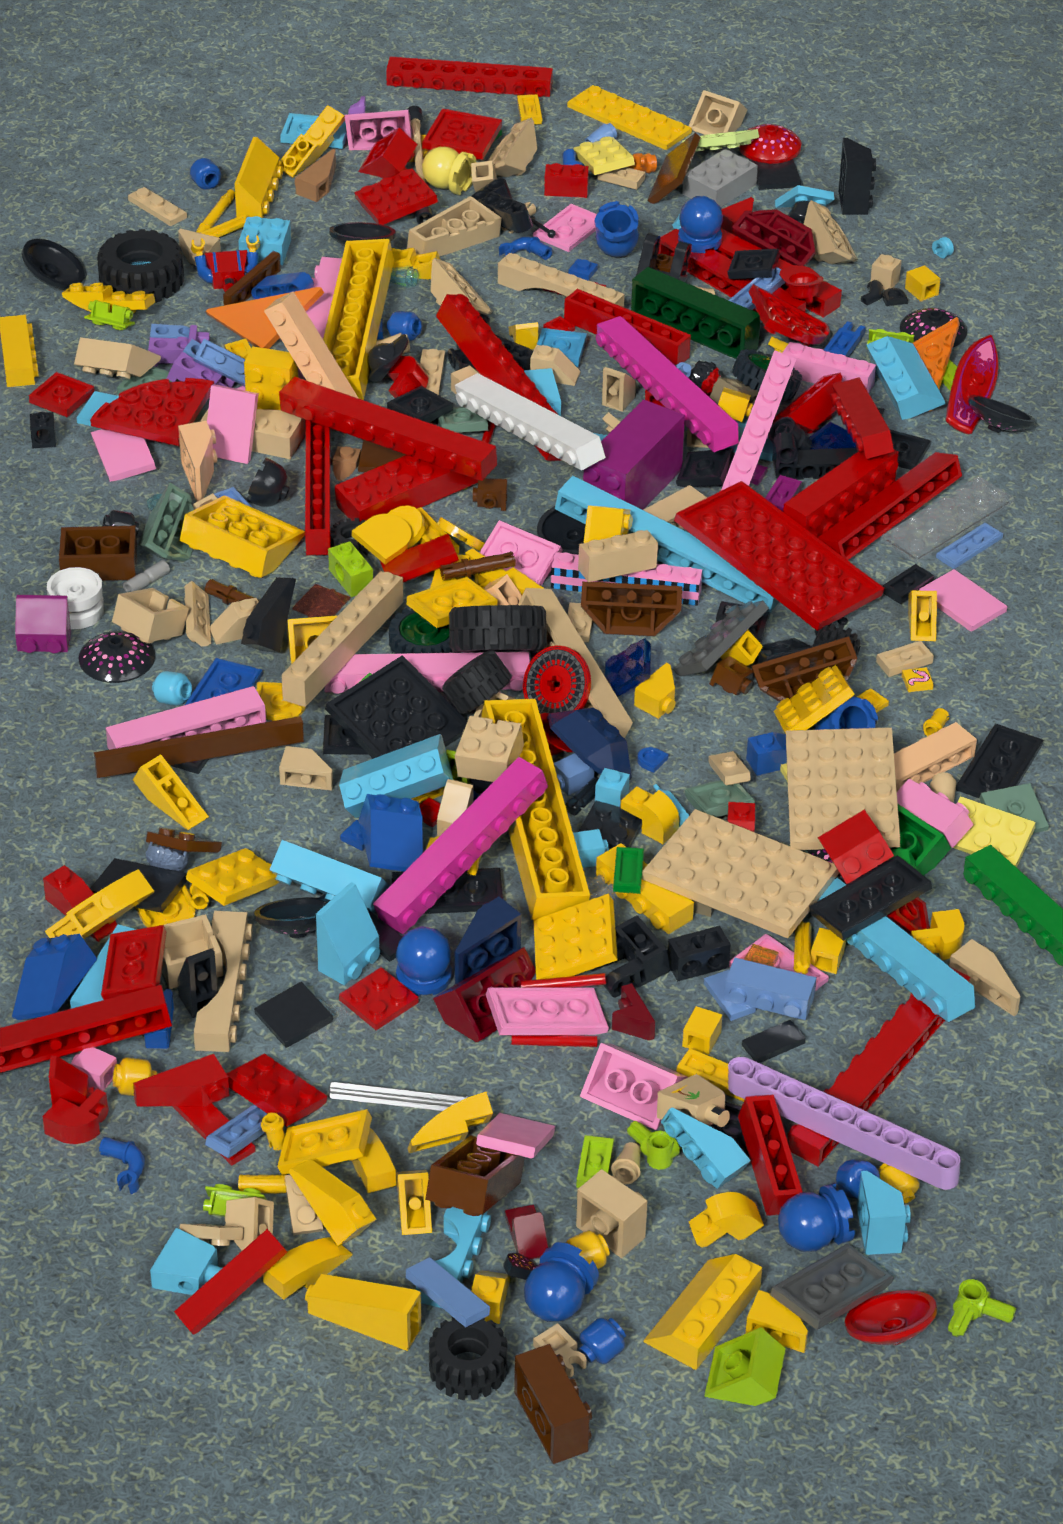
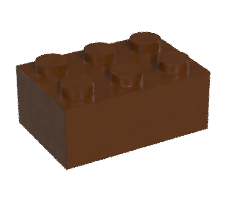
M136 526L61 527L60 570L75 567L90 569L97 573L102 581L129 580L136 576L137 566Z
M547 1344L515 1356L514 1393L551 1462L556 1464L588 1452V1440L591 1439L589 1421L592 1420V1412L588 1403L581 1401L574 1378H569L566 1374L562 1356L560 1354L556 1355L551 1345Z

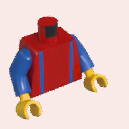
M247 235L246 244L249 252L247 250L209 252L203 255L204 239L201 238L200 247L195 246L194 240H192L191 251L196 254L195 262L199 277L205 282L211 283L213 289H223L226 292L258 264V253L256 252L260 247L258 235L256 236L257 241L255 243H250L249 235Z

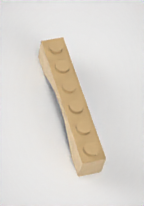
M509 253L498 263V284L514 290L544 288L568 297L578 288L624 307V293L520 257L517 254Z
M214 911L211 928L222 951V962L226 968V975L216 996L197 1012L194 1044L195 1051L229 1052L230 1044L236 1043L237 1026L234 1025V1022H239L240 1005H237V1001L243 1000L244 987L243 984H240V980H246L247 965L243 964V960H249L250 944H246V941L252 940L253 924H248L247 912Z

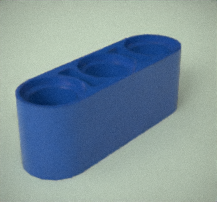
M305 272L272 275L265 277L252 289L251 294L255 300L310 289L314 287V282L311 276Z

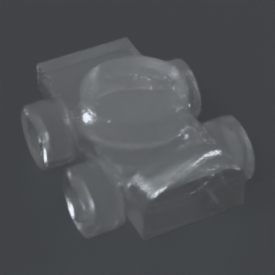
M598 875L594 879L591 876L586 878L590 893L589 900L608 893L613 902L616 900V897L613 895L616 893L613 892V884H609L605 888L602 886L605 884V879L602 875Z

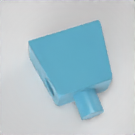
M175 1228L150 1270L152 1288L193 1295L222 1269V1267L218 1266L217 1249L213 1245L181 1229Z

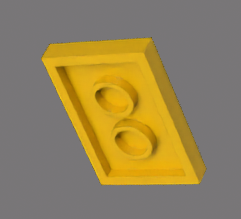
M464 577L408 595L406 605L433 626L439 628L449 624V612L454 607L497 605L498 600L470 578Z
M247 848L187 871L186 876L187 881L223 906L279 883V881L275 880L277 875L270 871L271 864Z
M368 1109L288 1127L277 1165L281 1175L290 1174L288 1171L291 1168L310 1159L320 1166L326 1167L330 1164L347 1160L352 1161L363 1157L372 1120Z

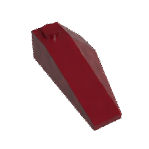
M525 947L453 985L435 996L433 1000L445 1024L474 1042H479L497 1030L486 997L487 989L521 988V981L532 980L536 974V969Z

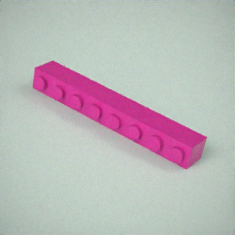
M518 757L373 903L378 917L401 934H404L410 927L415 925L417 920L435 904L440 896L447 889L451 888L455 881L466 870L470 869L473 863L508 830L509 826L520 815L524 814L527 808L545 792L548 785L543 771Z

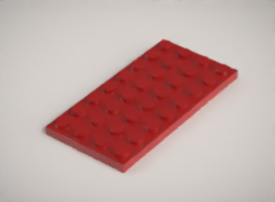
M743 481L677 512L674 521L817 631L883 594L884 587Z

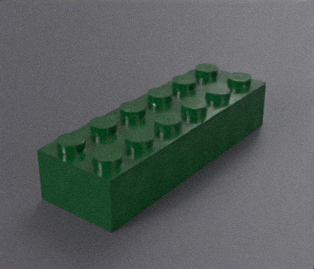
M650 267L645 268L632 279L631 311L690 334L692 341L734 359H737L741 350H758L759 313Z

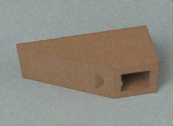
M335 149L329 151L295 177L297 195L318 202L330 192L336 168Z

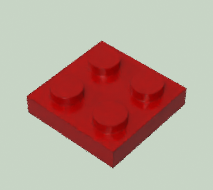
M55 372L29 395V403L68 417L92 396L94 386Z
M380 967L340 993L339 1001L377 1031L418 1004L419 997Z

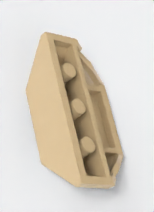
M529 118L514 124L511 132L503 138L488 159V161H493L497 176H519L526 171V166L533 160V155L537 151L533 119Z
M811 200L808 204L804 225L812 229L816 252L813 258L819 262L823 260L829 264L855 262L857 257L846 235L838 223L831 217L829 209Z
M436 258L433 259L431 293L435 296L436 302L440 306L446 294H463L468 297L469 302L479 313L490 315L493 312L471 285L455 270L451 263Z

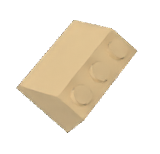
M80 337L74 364L82 367V372L95 375L96 371H100L99 374L113 377L114 373L117 374V377L130 379L131 376L141 377L160 361L161 356L132 344Z

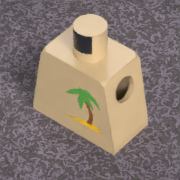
M697 1074L658 1091L657 1118L661 1120L667 1111L673 1107L708 1126L715 1124L719 1127H724L729 1121L730 1114L725 1110L724 1092Z

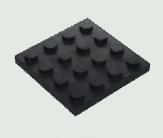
M403 655L329 701L325 707V710L372 759L439 734L442 735L446 747L463 735L468 722Z

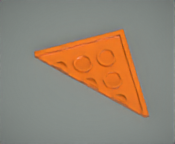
M321 287L295 291L294 293L305 311H307L324 294V291ZM289 293L210 308L206 310V313L240 337L247 339L254 346L270 349L280 336L264 310L276 299Z
M957 317L913 342L939 390L960 326Z

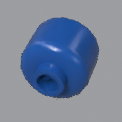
M201 158L192 164L190 176L198 187L211 189L220 182L221 171L212 160Z
M396 311L387 322V330L390 336L399 333L408 334L409 341H413L421 333L422 323L414 312Z
M855 1159L845 1161L839 1167L836 1174L838 1189L843 1190L847 1197L858 1199L861 1171H868L880 1178L879 1171L875 1165L868 1161Z
M598 1318L580 1333L582 1346L579 1350L590 1363L596 1360L601 1364H607L625 1348L624 1338L626 1334L614 1319Z

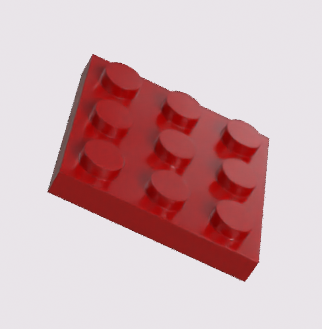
M442 108L422 141V149L432 150L440 146L450 147L459 154L467 152L474 154L476 160H483L502 128V119Z
M412 168L402 170L397 175L383 178L378 183L364 186L354 192L355 198L377 224L381 225L438 202L435 192Z

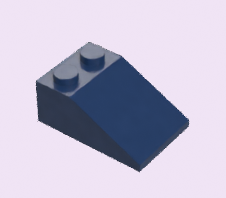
M498 896L491 902L485 903L477 910L455 950V984L521 948L522 914Z

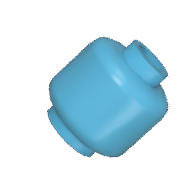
M163 671L154 680L152 690L158 702L178 706L189 699L192 693V685L188 677L183 673Z

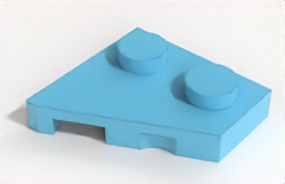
M797 185L775 200V207H792L796 202L804 200L809 202L812 200L826 207L827 204L834 201V192Z

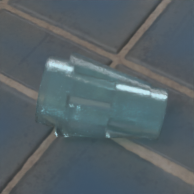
M412 266L392 268L390 283L406 288L416 286L419 279L418 270Z

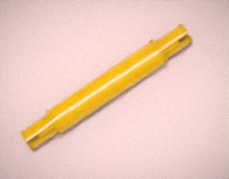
M229 189L199 225L197 233L214 226L232 203L235 197L234 190Z

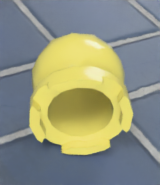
M440 146L434 148L424 157L422 164L423 176L433 187L449 188L451 193L461 195L462 190L467 191L472 185L471 163H477L474 154L467 152L459 154L450 147Z

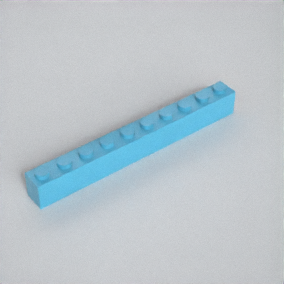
M572 476L558 491L555 505L556 510L586 524L588 505L631 509L630 515L633 517L631 529H628V534L639 530H648L658 542V561L670 566L702 569L703 583L743 603L749 601L754 603L763 600L769 607L770 612L778 604V600L692 534L575 476Z

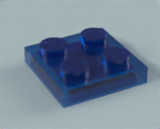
M644 638L637 643L631 644L618 655L611 656L605 662V678L617 697L650 678L651 643Z

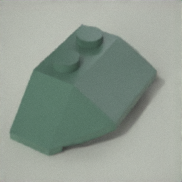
M169 483L150 513L138 545L159 558L179 561L189 560L193 549L188 544L181 542L180 536L185 514L194 510L191 505V496L172 483Z

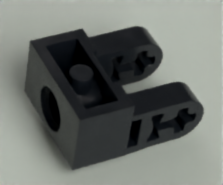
M648 233L643 243L636 276L645 268L650 267L686 282L692 244L683 241L677 243L670 272H665L655 267L661 238L658 235Z
M638 915L615 927L617 961L625 958L628 963L613 970L606 976V984L603 986L614 998L621 996V986L632 983L636 989L670 971L667 949ZM614 961V962H611V963L602 965V966H600V967L591 969L590 971L593 972V971H595V970H597V969H600V968H602V967H605V966L610 965V964H612V963H615V962H617V961Z

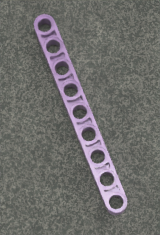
M736 1057L729 1062L728 1089L734 1095L743 1099L748 1096L774 1095L779 1114L786 1119L940 1189H952L958 1185L960 1156L955 1151L749 1058Z

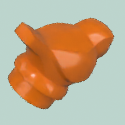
M636 153L632 155L635 165L628 166V168L645 173L656 171L657 159L655 155L650 153L645 155Z

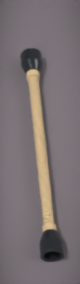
M410 106L407 110L410 113L413 141L418 144L414 150L416 173L425 182L422 172L423 153L420 133L423 112L419 106ZM429 206L416 211V221L418 224L423 223V220L433 217V211Z

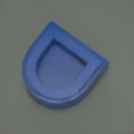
M647 747L639 751L637 762L642 768L655 773L668 760L669 754L657 748Z

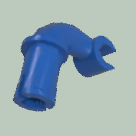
M521 237L511 243H503L499 246V256L504 253L505 256L509 253L514 254L520 250H527L528 253L532 252L544 260L552 256V248L540 242L538 237Z
M104 1137L99 1146L100 1154L120 1159L124 1164H128V1170L122 1171L117 1176L120 1191L125 1184L130 1183L128 1185L130 1194L137 1192L140 1187L138 1179L145 1166V1156L133 1141L122 1142Z

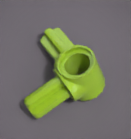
M637 1121L631 1122L627 1128L628 1135L641 1145V1152L647 1156V1163L654 1169L668 1168L672 1165L673 1158L680 1153L681 1146L675 1138L670 1137L665 1131L651 1132L641 1122Z
M967 1279L959 1285L958 1296L953 1304L954 1314L948 1325V1331L954 1337L963 1336L971 1320H975L978 1317L982 1318L983 1314L1010 1323L1014 1319L1016 1308L990 1298V1292L986 1290L982 1282L975 1279Z

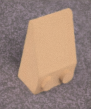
M207 421L178 426L181 463L196 502L205 497L214 472V463H217V454L215 449H213V444H216V436L214 430L209 429Z

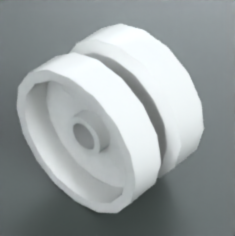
M81 567L67 568L58 571L48 580L47 595L68 596L71 629H83L92 626L100 621L104 615L102 580L97 573Z

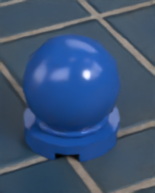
M695 196L688 200L682 206L679 216L681 228L678 233V242L691 243V252L705 253V249L713 247L714 250H717L722 242L720 228L723 214L721 207L715 200L707 196Z
M619 201L609 202L601 206L594 219L595 237L598 247L605 255L615 258L624 257L634 250L638 242L639 218L637 211L631 205L628 207L619 204Z
M851 697L814 724L813 728L814 730L875 728V721H878V716L875 708L868 700Z
M424 926L406 932L399 941L396 951L398 962L396 969L397 980L417 996L419 994L436 995L444 991L451 983L452 975L450 965L452 951L448 939L437 929Z
M836 1183L822 1186L819 1190V1195L814 1192H802L787 1199L780 1208L778 1217L779 1232L785 1242L801 1252H815L829 1245L832 1239L838 1245L853 1240L855 1230H849L848 1219L853 1218V1213L844 1191H836Z
M556 1242L552 1247L546 1248L540 1257V1264L527 1276L524 1287L525 1302L533 1315L547 1322L565 1321L580 1309L585 1295L591 1292L599 1280V1271L593 1260L589 1264L579 1254L582 1250L568 1243Z

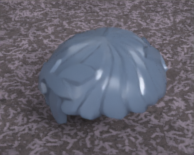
M150 842L146 851V858L151 866L181 871L188 865L189 854L186 851H178L164 846H153V842Z

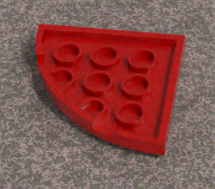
M754 284L748 292L752 298V303L756 307V311L760 315V320L763 322L764 328L771 334L780 333L800 341L806 346L822 344L830 332L827 323Z
M185 378V381L169 382V379H162L140 384L119 393V398L110 404L104 403L91 417V426L179 446L178 426L194 423L210 397L211 385L214 384V381Z

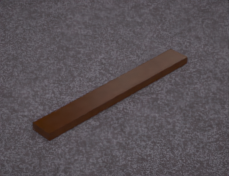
M299 716L94 752L97 778L136 772L141 766L159 755H162L169 765L304 742L303 720Z

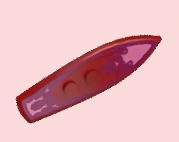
M992 335L980 338L964 352L953 378L945 420L954 429L964 434H972L980 420L969 406V396L978 395L991 399L997 382L999 362L997 348Z

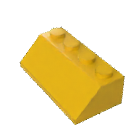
M258 137L252 138L235 181L236 217L246 214L248 217L258 216L263 218L264 214H268L269 202H273L274 191L278 189V179H282L283 167L279 164V157Z
M737 1254L709 1259L643 1342L697 1370L758 1290H760L762 1267Z

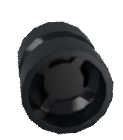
M782 417L771 426L768 436L772 443H774V438L778 434L789 432L795 437L797 450L811 449L812 439L791 417Z

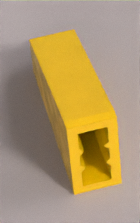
M321 1274L316 1283L308 1287L305 1295L309 1314L406 1351L409 1350L421 1330V1292L418 1290Z

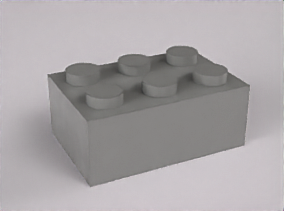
M724 149L686 173L683 180L682 194L691 199L695 196H707L715 200L722 207L756 185L758 165Z

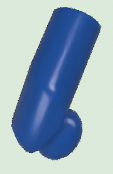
M566 149L562 154L563 165L580 164L585 166L583 163L576 161L577 153L573 149Z

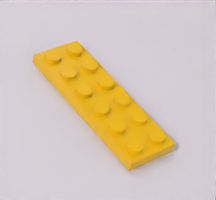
M592 85L567 102L568 108L605 124L611 123L616 129L664 150H668L692 133V127L652 111L647 107L638 105L631 100L617 96L615 93H610L599 86Z

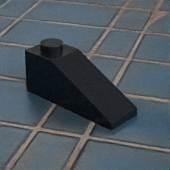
M276 577L246 619L241 644L260 651L280 652L295 587V578Z
M213 948L186 957L177 979L179 998L192 1018H196L197 1012L205 1007L218 993L215 951Z

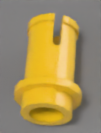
M937 708L933 712L932 717L924 722V734L928 737L943 728L949 720V713L943 708Z
M191 884L192 906L196 909L206 908L207 902H209V895Z
M268 1113L263 1117L260 1126L262 1131L266 1133L269 1147L273 1146V1150L279 1151L282 1150L285 1138L283 1131L284 1120L277 1113Z

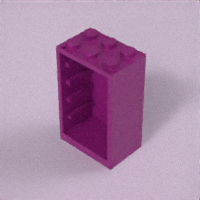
M643 399L601 441L606 458L585 468L583 471V481L644 510L680 473L683 457L685 415Z

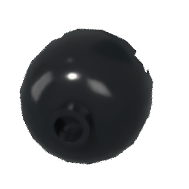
M266 457L262 463L265 465L263 471L258 469L249 488V496L246 498L247 501L262 507L272 506L279 499L284 500L290 489L287 486L288 476L285 469L277 462Z

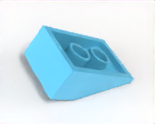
M351 882L316 913L318 971L343 985H346L351 979H357L362 969L368 963L373 964L380 955L379 935L356 884Z

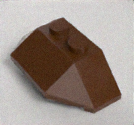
M582 581L581 608L604 634L655 637L681 612L682 586Z
M848 636L752 665V670L760 691L781 702L786 698L790 699L796 695L802 685L815 681L819 678L820 672L828 667L832 668L836 665L846 681H848L858 658Z

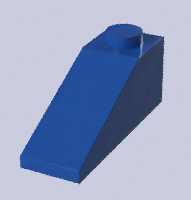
M770 732L748 738L746 760L756 776L778 771L781 764L787 763L786 734Z

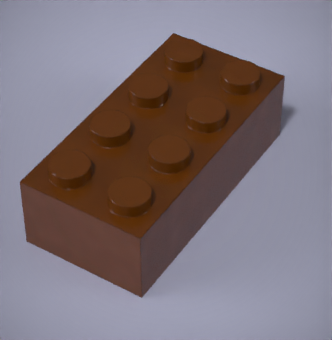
M470 1135L431 1165L425 1200L435 1202V1205L440 1208L448 1209L455 1207L462 1209L463 1213L470 1216L483 1215L521 1183L525 1157L478 1146L476 1144L477 1137Z

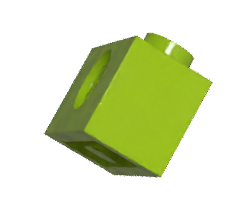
M351 542L328 549L330 572L351 597L357 596L373 580V568Z

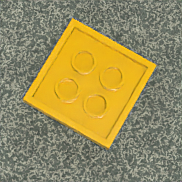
M836 665L821 671L818 675L819 678L812 683L802 685L798 689L797 694L792 698H786L778 703L774 713L785 734L786 731L809 729L855 695Z
M609 893L533 920L536 980L574 976L618 960L614 903Z

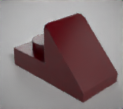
M633 984L621 986V999L618 1000L620 1010L612 1013V1030L649 1041L655 1038V1020Z
M534 1205L505 1210V1218L517 1254L523 1255L529 1260L540 1258L546 1248H548L542 1213H536Z

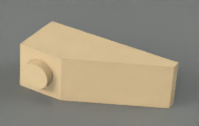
M971 939L951 955L949 966L970 976V983L974 986L976 992L1011 1015L1015 1016L1018 1014L1021 996L993 952Z

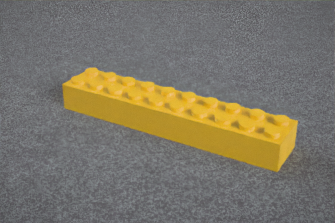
M390 239L346 241L323 341L357 397L361 400H364L370 373L368 356L371 349L376 346L394 263Z
M536 699L484 700L481 718L493 719V724H497L498 720L521 723L524 746L520 758L540 768L548 785L545 792L508 828L531 920L589 901L588 885Z

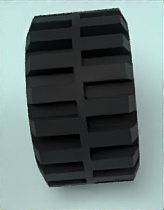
M494 650L487 651L468 662L450 676L442 686V690L460 714L468 713L482 705L484 700H489L509 683L512 675Z
M453 1317L450 1322L445 1320L440 1323L441 1328H435L433 1337H430L429 1371L432 1382L436 1381V1387L440 1391L446 1388V1395L449 1397L457 1393L459 1400H465V1395H471V1400H477L480 1393H483L484 1397L491 1395V1387L496 1391L500 1387V1381L504 1382L506 1378L507 1339L504 1337L503 1330L500 1327L496 1328V1323L492 1320L486 1322L485 1318L466 1328ZM472 1352L479 1354L481 1357L473 1360H463L457 1358L456 1355Z

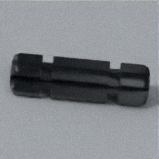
M593 777L588 784L583 786L573 796L574 798H571L565 804L568 813L577 815L582 810L581 807L584 808L595 798V787L599 779L598 777Z

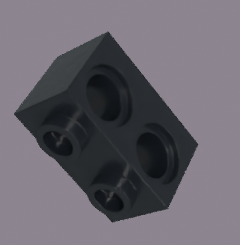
M716 926L668 939L667 954L669 965L677 982L729 968L731 944L722 928Z

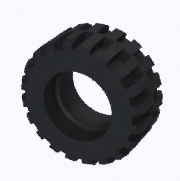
M128 230L126 233L116 234L114 238L110 237L99 249L97 255L99 283L112 285L113 292L124 291L125 294H132L136 291H145V294H154L156 303L162 301L163 297L168 299L173 295L172 292L176 293L180 286L183 285L182 249L175 239L163 232L160 234L156 230ZM141 261L151 262V263L142 264V265L130 264V263L141 262Z
M536 605L454 607L449 612L450 648L453 652H487L492 650L495 652L541 651L547 645L546 610L543 606Z

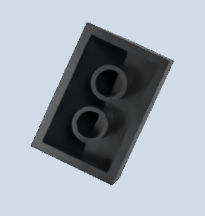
M843 138L838 186L842 215H868L869 208L873 206V196L870 195V190H874L875 185L872 171H876V158H872L871 149L849 138Z

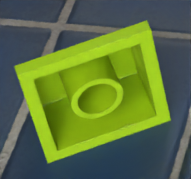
M762 1327L716 1346L704 1396L752 1406L775 1399L786 1348Z

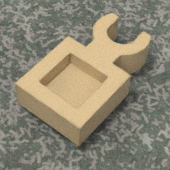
M558 1323L533 1338V1346L535 1348L550 1344L555 1354L562 1356L566 1368L565 1372L569 1377L574 1375V1367L571 1364L576 1363L582 1369L586 1368L587 1359L583 1353L577 1351V1342Z

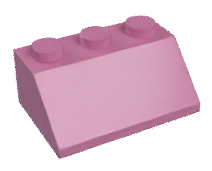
M409 110L345 115L349 150H371L375 142L399 127L412 139Z
M601 1043L580 1097L657 1130L662 1124L661 1119L657 1118L658 1091L688 1077L616 1045Z

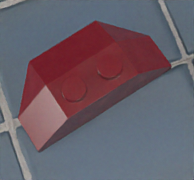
M777 209L754 212L744 211L732 226V230L741 239L761 249H779V258L792 265L806 266L816 254L812 229Z

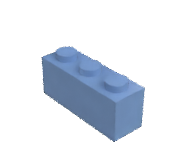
M734 957L725 980L724 1000L806 1020L815 996L816 977Z

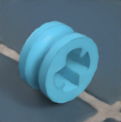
M942 237L933 242L932 250L934 254L944 259L947 255L949 256L954 252V246L949 238Z

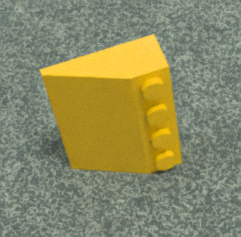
M224 495L185 514L180 541L188 544L192 549L208 553L212 558L228 562L234 568H241L249 572L253 577L262 578L277 569L305 536V531Z

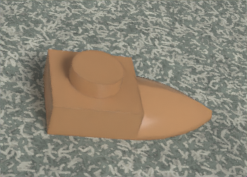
M337 447L333 458V472L338 481L344 480L354 472L360 459L361 449Z

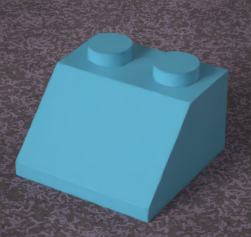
M861 1171L857 1213L865 1255L902 1253L903 1242L908 1241V1231L905 1223H910L909 1205H904L902 1192L872 1173Z

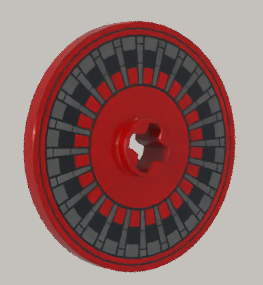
M560 645L550 646L538 652L528 664L523 679V694L525 699H536L540 714L583 709L589 698L591 690L590 670L585 659L576 650ZM554 682H560L559 687H554Z

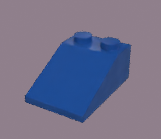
M367 794L359 816V825L369 866L405 872L423 854L422 814L419 802L410 798L399 799L383 794Z
M80 933L73 935L63 934L59 937L48 939L45 937L34 943L33 950L25 960L12 1014L14 1019L23 1020L56 1013L97 960Z

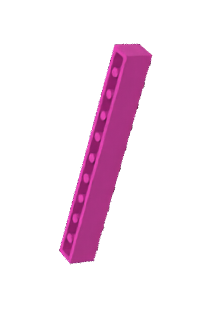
M619 316L597 324L596 342L599 347H602L610 357H613L622 368L626 369L634 379L642 384L644 389L648 390L666 408L684 414V425L704 445H707L713 452L739 443L738 423L624 318Z

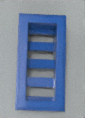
M165 989L164 996L172 1024L174 1014L173 991ZM172 1026L145 1033L146 1048L168 1049Z

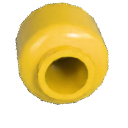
M126 1057L121 1060L120 1064H115L113 1087H117L121 1095L134 1096L133 1083L156 1075L157 1072L152 1070L151 1063L146 1059Z
M885 1163L878 1168L880 1179L902 1192L904 1204L915 1199L914 1194L920 1187L918 1178Z
M587 1230L566 1241V1243L582 1250L579 1255L589 1264L593 1260L597 1269L605 1266L607 1262L606 1257L610 1255L605 1239L600 1233L596 1235L593 1231Z

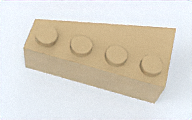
M470 196L410 229L407 249L414 248L417 255L438 251L439 256L447 255L499 237L502 218Z
M257 409L252 451L291 459L306 435V419L281 410ZM208 410L201 419V422L207 421Z

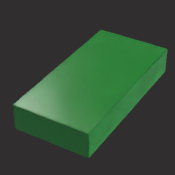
M616 848L613 892L641 894L643 848Z

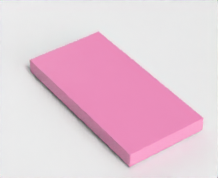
M488 988L486 992L499 1035H597L607 1033L609 1029L594 988Z

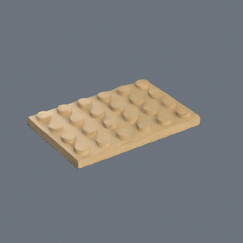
M892 728L786 731L790 849H824L817 837L864 809L889 847H900Z
M695 809L644 868L642 879L775 934L789 938L809 913V906L820 899L839 872L831 862L798 849H790L788 845Z

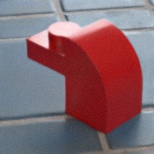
M401 356L388 372V375L394 381L388 391L394 398H397L417 387L423 386L426 388L429 377L414 357Z
M97 1088L80 1107L60 1097L42 1116L44 1133L67 1144H81L96 1138L100 1134L99 1122H103L109 1112L107 1093Z

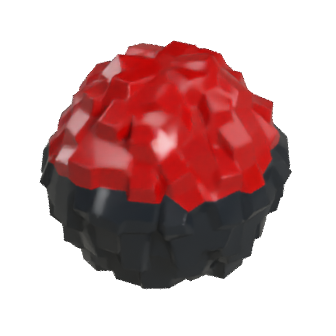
M699 360L695 367L691 369V374L688 378L707 396H711L713 386L721 375L716 364Z

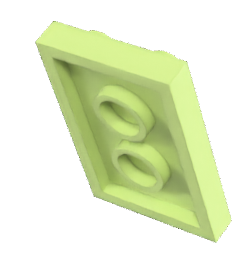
M758 129L702 135L695 152L705 149L717 150L722 149V147L735 148L740 147V145L751 144L752 139L759 138Z

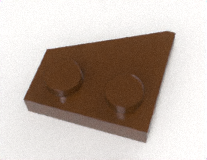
M159 827V832L147 831L146 837L147 843L153 842L156 845L186 852L218 853L221 851L222 845L220 841L197 838L195 834L186 832L175 834L174 829Z

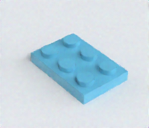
M289 113L280 135L281 143L293 144L300 134L305 135L319 116ZM345 121L333 135L334 141L330 144V148L343 149L347 139Z

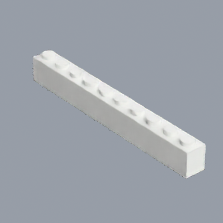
M478 373L454 385L457 392L455 397L461 407H465L581 471L606 458L600 436Z

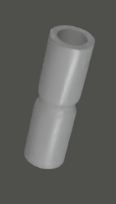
M164 560L157 562L143 573H139L124 582V590L126 592L142 590L150 583L170 572L169 565Z

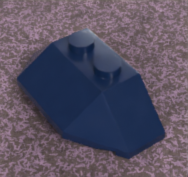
M593 707L548 714L547 720L549 721L550 729L590 768L598 774H602L604 768L630 774L629 780L632 778L627 740L619 733L616 727L612 726L603 717L599 710Z

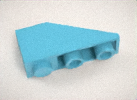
M673 1107L667 1111L661 1120L666 1133L676 1139L684 1155L699 1168L704 1180L717 1189L740 1174L751 1161L732 1137Z

